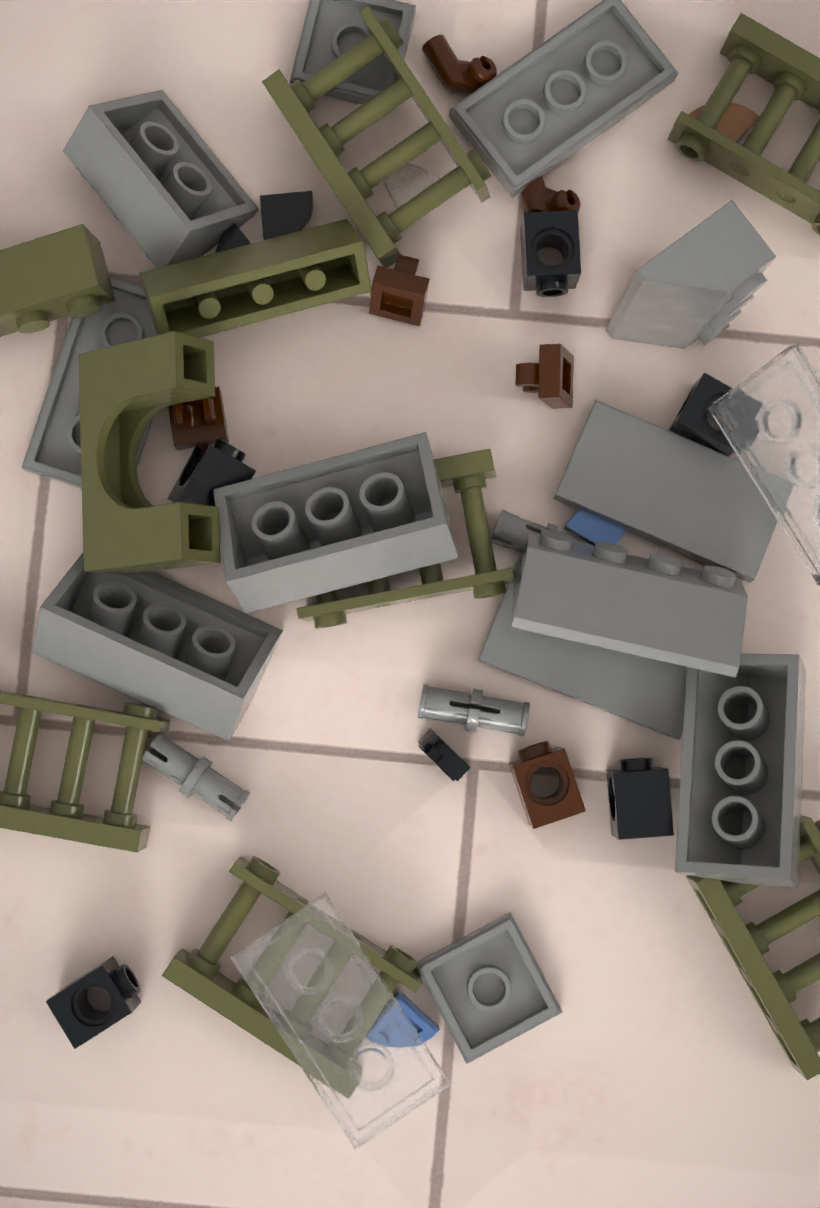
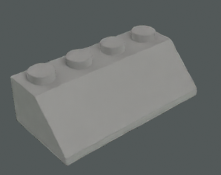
M731 200L636 270L605 331L612 339L681 349L687 348L699 339L705 346L730 326L729 323L742 312L740 309L754 298L753 293L768 281L763 272L776 258V255L735 202Z
M426 432L213 489L215 506L219 507L220 543L225 580L246 614L459 558L447 505Z
M542 530L541 535L528 532L514 589L512 628L737 677L748 596L742 581L736 579L737 575L734 572L717 566H704L703 571L681 567L682 562L680 560L663 554H650L649 559L627 554L628 550L626 548L609 542H596L595 547L573 542L574 538L556 530Z
M82 553L40 606L31 652L230 741L250 706L283 630L152 571L124 575L84 572V557Z
M741 653L740 666L736 678L687 667L675 859L676 873L741 884L798 887L806 669L799 654Z

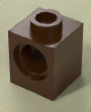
M544 741L517 751L520 760L510 763L509 766L529 825L533 829L586 812L565 748L557 747L551 749L549 742ZM541 767H552L559 777L557 790L547 797L536 796L530 785L533 773Z

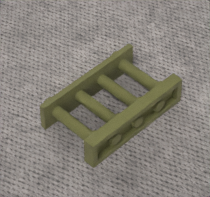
M366 6L359 13L370 33L368 37L303 83L298 79L290 85L280 69L263 80L262 83L377 259L384 267L388 268L396 263L400 254L394 243L403 238L400 234L402 231L469 185L480 202H484L490 198L484 181L490 178L491 174L475 149H472L467 154L464 152L397 49L403 46L404 42L387 16L378 21L369 6ZM383 53L399 79L330 127L326 123L321 128H318L309 115V112L317 107L314 102ZM412 97L428 123L360 171L355 167L347 173L337 157L345 151L343 145ZM441 141L457 167L389 215L386 211H383L376 216L366 202V199L374 194L371 189Z
M740 13L720 51V54L727 57L730 62L728 68L697 119L681 111L667 140L674 143L679 153L686 158L697 162L702 160L811 223L813 230L820 235V191L806 184L820 160V119L788 172L760 157L794 100L803 101L818 110L820 114V58ZM756 74L772 83L775 92L741 146L717 132L715 128L747 75Z
M491 449L434 459L441 487L454 486L455 493L461 494L475 575L443 580L441 565L437 563L419 568L422 585L390 590L388 577L367 582L369 595L337 600L336 590L315 595L316 605L297 608L298 619L305 621L314 620L315 629L346 624V614L470 590H473L474 599L505 594V584L516 582L513 567L501 570L496 569L482 489L487 487L485 479L496 477Z
M0 690V704L20 707L4 791H0V828L136 853L147 848L151 826L136 824L138 815L133 814L142 757L144 755L148 730L167 732L169 731L170 721L156 718L158 709L144 705L125 703L124 712ZM42 711L73 716L58 799L51 801L50 808L29 805L31 796L26 794ZM95 721L127 726L111 810H105L104 818L83 814L84 805L79 804Z
M801 815L799 863L810 858L820 874V820L814 823L812 818ZM687 876L690 885L793 1068L807 1081L820 1074V1057L817 1053L820 1051V1017L812 1022H809L808 1019L799 1021L790 1005L791 1002L797 1000L795 993L820 980V953L784 974L780 970L772 973L762 956L769 951L768 945L820 916V890L758 925H755L753 922L745 925L735 906L742 903L741 896L760 885Z
M253 856L248 862L240 857L234 862L229 872L243 882L199 950L193 949L191 953L182 948L173 957L162 976L350 1098L362 1077L363 1066L356 1062L359 1058L356 1050L399 983L413 992H417L422 984L420 973L414 970L418 962L406 952L393 945H390L388 950L385 951L277 881L280 872L264 860ZM262 893L289 910L246 979L240 978L235 983L218 972L221 967L218 960ZM309 923L335 941L292 1009L285 1008L283 1013L264 1002L267 997L264 990L306 924ZM355 953L381 971L339 1038H331L329 1043L310 1032L313 1027L310 1020L351 955Z

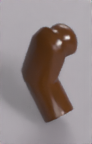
M444 35L434 36L422 47L424 55L446 89L472 94L496 77L497 69L490 58L481 56L480 59L473 58L471 62L458 60Z
M543 176L532 181L520 193L527 212L578 210L579 212L581 206L580 199L574 191L560 190L557 192L545 186Z

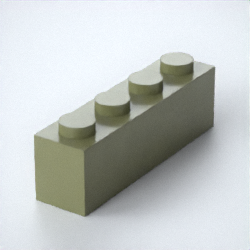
M347 219L139 273L152 322L158 335L177 331L196 337H204L372 291L363 240Z
M84 224L0 250V337L18 331L21 333L39 332L48 328L50 321L66 316L75 318L90 316L97 313L101 309V305L116 301L101 243Z

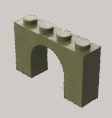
M173 331L78 354L84 572L124 575L221 563L219 507L185 502L153 506L141 490L136 470V457L140 438L147 424L159 411L174 404L215 396L214 342Z

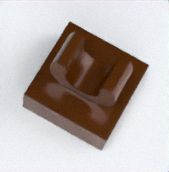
M399 254L394 270L377 266L372 282L369 314L420 326L425 310L430 279L416 275L419 259Z
M562 344L540 345L539 363L516 364L515 385L523 387L524 392H538V398L552 409L573 408L574 356Z
M219 386L215 387L214 397L168 406L173 443L177 450L194 448L197 443L213 445L217 439L229 442L222 391Z

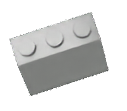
M163 90L89 105L63 150L79 170L82 177L87 180L112 211L115 218L120 221L145 252L148 259L157 268L202 257L219 244L224 233L234 223L239 228L259 210Z

